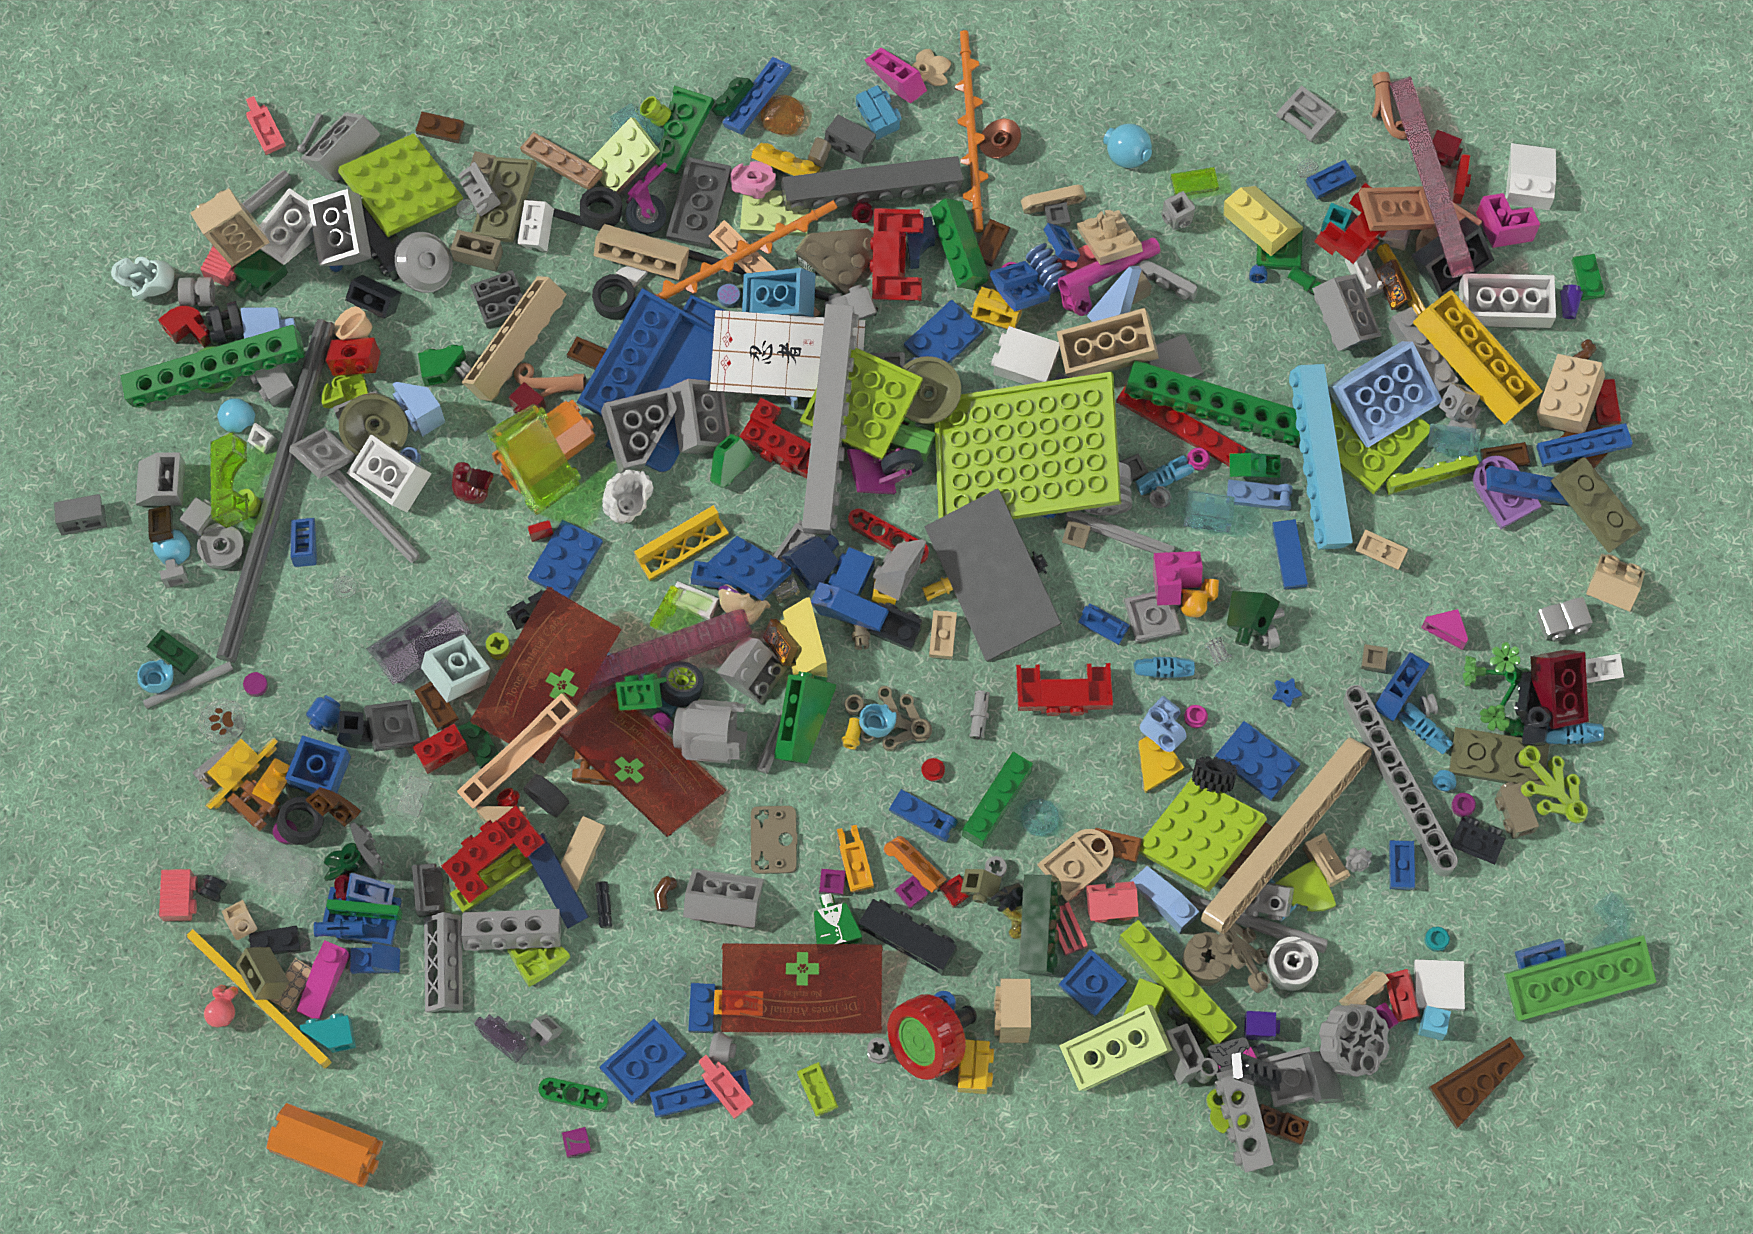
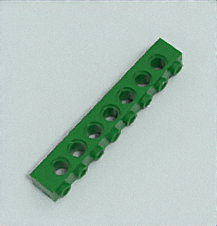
M292 324L122 374L120 376L124 398L132 407L141 408L146 406L147 403L165 401L175 395H186L192 390L209 388L215 383L230 382L239 376H250L257 370H270L283 363L297 362L298 359L305 357L301 334ZM281 346V349L275 352V349ZM260 352L258 357L253 358L256 353ZM235 359H238L235 364L231 365ZM216 365V368L210 371V369ZM195 371L194 375L189 377L190 373ZM173 378L172 382L167 384L168 380ZM152 384L151 387L148 390H146V387Z
M1134 360L1124 391L1134 399L1143 398L1158 406L1166 405L1172 407L1177 412H1189L1195 414L1200 419L1209 418L1224 426L1232 425L1238 427L1243 432H1255L1261 434L1266 439L1275 438L1283 441L1286 445H1300V434L1296 428L1297 415L1295 408ZM1146 382L1153 383L1156 388L1148 387ZM1168 389H1174L1177 395L1170 394ZM1190 396L1198 397L1199 401H1193ZM1212 402L1219 403L1221 408L1214 407ZM1234 409H1240L1243 415L1236 414ZM1256 415L1262 416L1265 421H1259ZM1277 422L1285 423L1287 428L1280 427Z

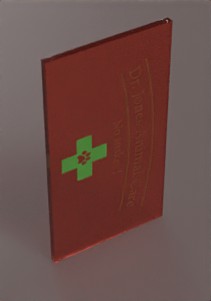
M547 586L470 722L510 744L561 693H564L577 707L622 629L620 626L612 624L560 594L552 587ZM566 725L532 757L538 760L539 763L544 764Z
M616 688L557 732L667 838L726 792V789L696 761L686 760L682 755V749L674 748L673 739L641 709L619 711Z
M723 943L721 947V1032L881 1033L882 945Z

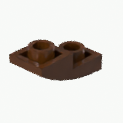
M319 787L306 799L322 816L329 812L344 827L361 812L359 808L341 795Z
M1259 1104L1266 1134L1295 1144H1302L1309 1121L1291 1113H1283L1264 1104Z

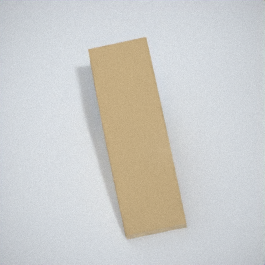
M584 816L572 837L561 863L576 892L596 855L595 851L606 831L604 825Z

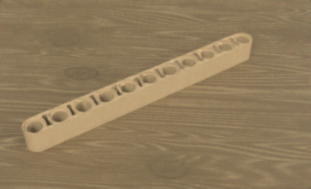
M1351 737L1342 744L1206 907L1201 917L1203 923L1222 934L1230 929L1365 766L1372 753L1370 747Z

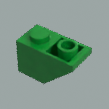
M453 344L443 349H426L418 353L424 386L447 383L455 373L454 367H460V362L466 359L463 345Z
M730 434L714 448L710 475L712 484L720 488L730 485L734 478L741 471L746 470L755 459V456L742 438Z
M1260 453L1230 454L1229 477L1280 478L1281 455Z

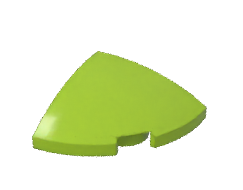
M364 374L335 376L331 387L328 383L324 387L322 393L323 407L333 408L360 395L368 394L369 390Z
M1314 860L1274 883L1294 887L1291 904L1293 907L1299 904L1307 906V911L1319 912L1336 906L1331 889Z
M562 946L507 949L528 987L548 977L570 958V954Z

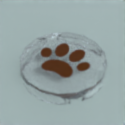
M217 699L210 702L202 710L199 717V727L203 736L213 744L219 746L228 745L241 738L247 727V717L243 708L237 702L229 699Z

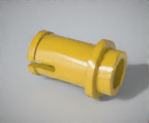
M941 577L940 581L922 587L927 601L945 593L948 595L953 590L948 577L944 579Z
M858 718L849 719L846 734L842 737L843 746L847 749L855 750L860 745L859 737L862 728Z

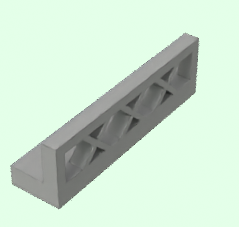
M442 912L424 918L425 1012L427 1013L440 1010L455 1012L463 1010L461 915ZM437 922V930L433 933V923ZM437 945V954L434 957L433 950ZM437 969V970H438V976H437L436 980L434 981V980H433V974H434L435 970ZM437 992L438 1004L434 1005V996Z

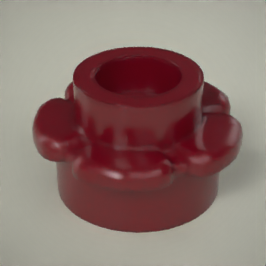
M867 202L855 204L854 210L851 213L853 219L859 223L869 222L873 216L872 206Z

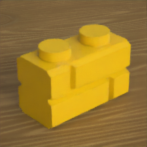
M981 287L974 302L971 318L1008 329L1009 326L1016 328L1023 309L1014 311L999 292Z
M966 1040L965 1055L959 1064L957 1092L987 1094V1087H992L993 1073L988 1072V1065L994 1061V1049L989 1048V1041Z

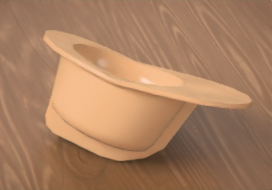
M357 306L345 310L336 320L334 334L341 340L369 338L368 335L372 330V323L362 309Z

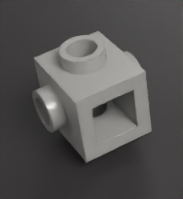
M1184 191L1164 201L1161 215L1167 225L1170 224L1173 230L1180 227L1185 228L1193 221L1195 206L1188 199Z
M1450 383L1439 408L1446 412L1445 415L1452 420H1469L1480 395L1465 385Z

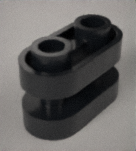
M236 301L227 303L228 310L220 311L218 305L209 307L210 312L206 313L209 326H213L214 329L210 331L213 344H218V346L228 344V338L235 337L236 341L244 339L242 319ZM230 319L232 328L225 330L223 320Z

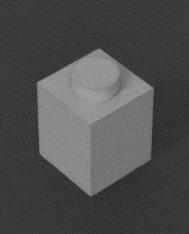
M195 497L179 520L184 528L201 538L204 534L203 531L208 526L214 524L218 515L215 511L216 507L211 502L205 499L202 502Z

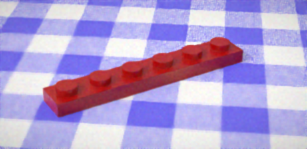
M1126 385L1116 399V403L1195 448L1206 450L1209 456L1229 467L1230 454L1246 452L1247 448L1185 413L1177 412L1172 407L1166 405H1155L1143 398L1134 399L1130 397L1129 394L1124 393Z

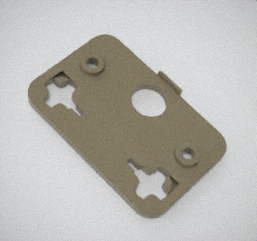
M792 806L754 807L751 810L752 871L757 874L794 872L796 870L797 845L795 809ZM761 810L764 811L765 815H768L765 810H769V817L764 819L763 828H761L759 819H755V815H759ZM783 833H788L792 836V842L788 846H783L779 843V836ZM761 852H763L765 861H769V865H765L764 869H760L759 865H755V861H759Z

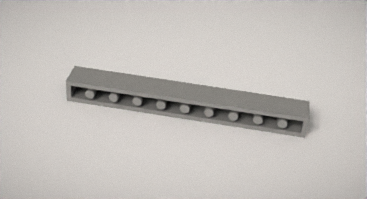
M826 304L802 522L804 533L832 535V528L836 529L837 515H834V508L839 506L840 492H836L837 483L841 484L842 470H839V461L844 460V447H841L842 439H846L847 425H843L844 416L849 414V403L846 402V394L851 393L852 382L848 380L849 372H853L854 358L850 357L851 350H855L856 336H853V328L858 327V314H855L853 306Z

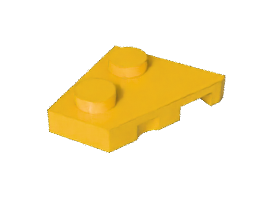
M1147 736L1138 742L1145 793L1184 770V766L1174 751H1164Z

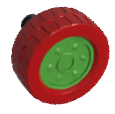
M921 994L897 1006L889 1016L887 1032L892 1051L903 1068L919 1079L931 1080L944 1075L961 1063L966 1050L963 1029L976 1022L977 1013L969 1005L953 1011L942 999L930 994Z

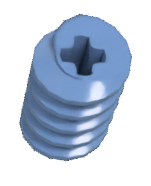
M1043 243L1027 253L1026 261L1039 273V283L1050 293L1060 291L1058 279L1065 276L1067 272L1066 270L1059 271L1062 268V264H1054L1058 257L1056 255L1051 256L1054 250L1052 248L1046 249L1047 244Z

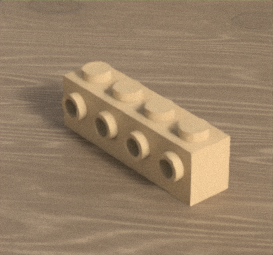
M604 224L595 239L594 256L679 280L687 267L690 248Z

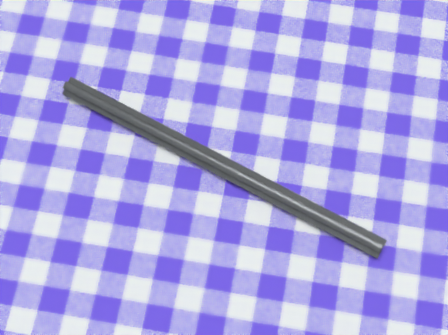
M317 319L216 655V658L226 660L227 662L230 661V663H235L295 464L296 457L289 452L290 445L302 440L334 332L335 324L326 322L324 319Z

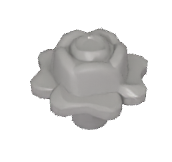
M1352 848L1349 851V856L1346 857L1347 863L1345 867L1352 872H1361L1368 868L1372 862L1370 859L1371 851H1367L1366 848L1360 850Z

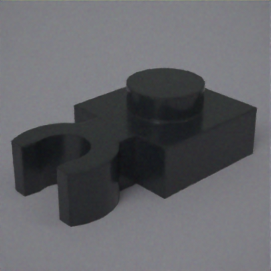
M1019 883L1006 886L992 896L991 900H998L1001 903V906L997 909L999 912H1003L1007 908L1011 912L1022 909L1023 888Z

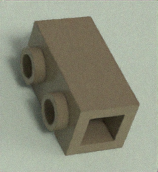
M1514 782L1503 784L1500 786L1501 789H1499L1495 798V805L1498 811H1502L1505 818L1503 820L1504 828L1507 833L1511 834L1512 839L1534 833L1539 827L1528 797L1524 796L1521 792L1522 782L1514 784Z

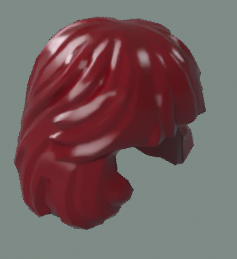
M458 462L453 468V493L457 499L464 503H483L488 496V488L494 478V473L471 468L465 462Z

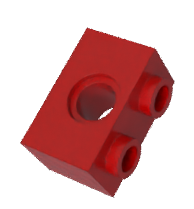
M375 338L331 340L326 362L333 376L376 373L381 352Z
M455 724L413 746L427 774L469 751Z

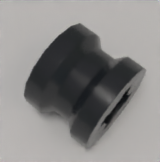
M205 875L203 878L204 884L198 889L197 893L209 900L219 902L221 899L220 893L226 888L227 883L211 875Z

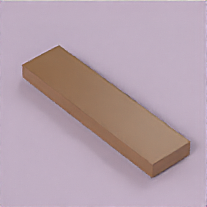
M535 132L520 147L521 152L587 190L593 188L603 176L602 171Z

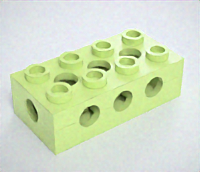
M1145 1005L1059 1045L1079 1091L1091 1089L1173 1051L1153 1005ZM1139 1031L1142 1034V1041L1137 1045L1134 1041V1035ZM1117 1041L1120 1044V1051L1115 1055L1112 1051V1045ZM1093 1052H1096L1098 1061L1093 1065L1090 1061V1056Z

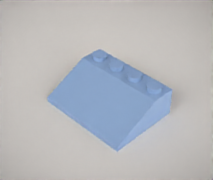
M1401 341L1328 386L1336 406L1366 447L1375 444L1437 406L1442 401L1414 343L1409 341Z

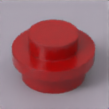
M930 758L922 764L921 772L926 780L935 782L944 776L945 766L941 760Z
M512 788L504 789L497 796L498 806L514 807L518 804L520 794Z

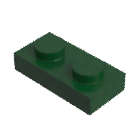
M736 77L729 83V87L724 94L717 98L716 104L711 110L717 116L729 117L754 86V83L750 78Z
M163 629L146 646L148 650L169 665L172 664V667L183 675L199 659L195 652Z
M479 716L457 727L480 769L499 754Z

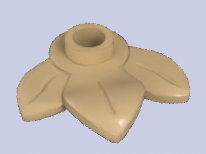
M931 49L920 51L912 67L920 72L923 82L927 81L934 86H942L948 83L943 74L950 68V60L943 56H934Z

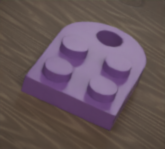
M1491 456L1479 463L1474 471L1473 484L1500 530L1540 509L1541 504L1538 499L1487 490L1485 466L1491 464L1495 467L1519 471L1511 460L1502 456Z

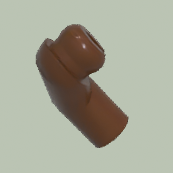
M1590 339L1581 343L1583 350L1572 357L1589 360L1597 349L1596 344H1593Z
M665 876L661 878L655 887L654 897L657 911L668 909L666 895L669 890H673L677 886V881L674 877Z

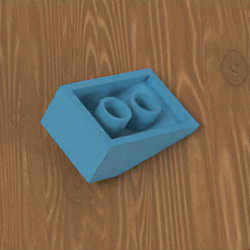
M802 268L744 274L742 312L814 317L815 273Z

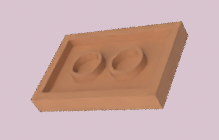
M1423 186L1361 188L1358 193L1370 231L1432 229L1435 225Z

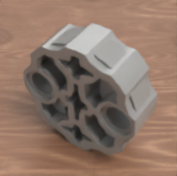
M1350 1004L1334 1007L1330 1011L1327 1020L1322 1023L1319 1032L1322 1059L1331 1066L1333 1072L1340 1075L1358 1077L1360 1075L1370 1076L1378 1070L1381 1061L1387 1057L1389 1050L1387 1042L1389 1029L1385 1019H1382L1377 1014L1375 1008L1368 1005Z

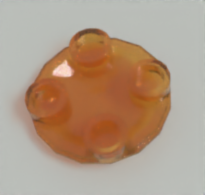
M777 95L770 98L761 110L763 127L765 130L775 134H795L804 120V109L801 103L796 98L788 95Z

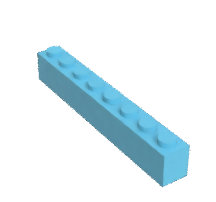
M1324 364L1299 365L1290 371L1289 383L1293 389L1292 402L1293 407L1296 409V428L1299 431L1301 440L1299 447L1304 459L1303 472L1306 475L1308 484L1307 496L1310 498L1311 503L1310 516L1314 522V540L1317 543L1318 550L1344 548L1353 543L1325 366Z

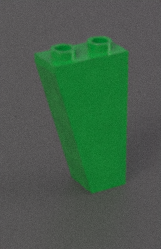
M799 671L798 675H788L774 759L801 764L808 763L836 689V684L827 682V677L814 675V678H812V673Z

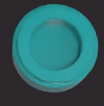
M1432 927L1427 931L1424 941L1430 950L1440 952L1448 946L1450 937L1444 928Z

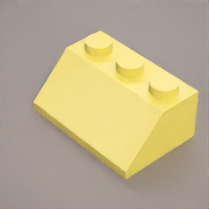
M1256 186L1240 187L1224 201V216L1270 256L1303 230V226Z
M808 597L783 611L784 620H780V623L798 646L794 657L795 663L791 664L793 675H798L799 671L812 673V678H814V675L827 677V662L811 600Z

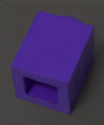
M1246 1012L1244 1037L1247 1040L1274 1041L1276 1034H1280V1020H1276V1012Z

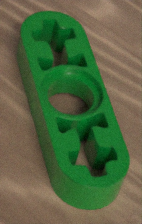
M548 1077L543 1079L538 1087L541 1097L546 1101L593 1112L605 1110L609 1103L608 1096L604 1090ZM550 1083H553L555 1089L561 1090V1085L565 1086L562 1091V1099H559L560 1094L557 1092H551L550 1095H547L544 1087H549ZM572 1088L578 1089L581 1093L577 1101L567 1099V1092ZM585 1091H589L587 1095L592 1098H596L597 1094H600L601 1099L604 1100L603 1103L600 1102L598 1106H594L592 1100L586 1099V1104H582L585 1099Z

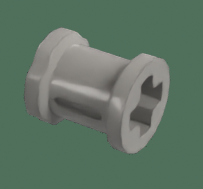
M874 1038L867 1045L869 1060L873 1063L881 1064L888 1059L889 1045L884 1039ZM877 1046L879 1049H882V1055L874 1053V1047Z

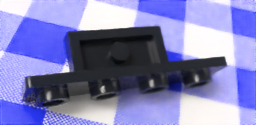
M1523 672L1521 682L1518 684V702L1515 703V712L1524 723L1522 744L1524 747L1542 746L1546 744L1549 723L1546 727L1538 728L1532 726L1528 721L1530 709L1542 705L1533 685L1531 672ZM1538 712L1536 720L1538 722L1543 721L1544 715Z

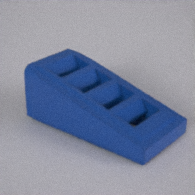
M315 518L291 520V560L294 567L314 566L317 564ZM309 528L307 531L297 532V529ZM300 537H309L307 539H298ZM299 546H309L307 548H298Z

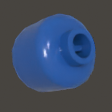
M327 695L324 698H316L306 713L308 719L311 720L309 725L320 732L322 729H333L337 723L341 705Z

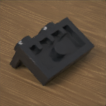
M879 603V606L888 609L889 612L880 632L872 629L868 631L875 637L911 651L922 629V620L917 614L902 612L891 603Z
M1467 816V818L1461 817L1451 841V847L1495 865L1506 840V835L1502 834L1503 830L1493 825H1490L1489 828L1480 825L1481 821L1471 816Z

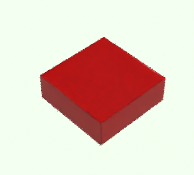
M550 520L527 527L532 542L553 536Z
M960 874L940 886L941 892L953 908L970 897L961 892L963 878Z

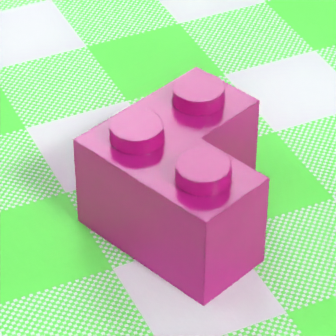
M1504 193L1483 196L1476 212L1478 219L1482 220V228L1492 248L1532 242L1541 225L1532 207L1511 210Z
M1200 551L1154 553L1153 579L1157 606L1180 605L1181 588H1199L1202 586L1203 566Z

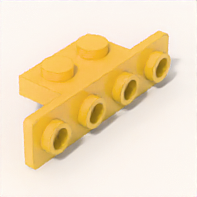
M240 738L206 772L222 789L205 806L208 809L213 807L215 809L219 808L226 801L224 796L230 790L232 792L236 791L243 783L241 779L247 773L249 775L254 773L260 766L258 762L264 756L268 758L275 752L277 748L274 745L278 741L272 738L256 753Z

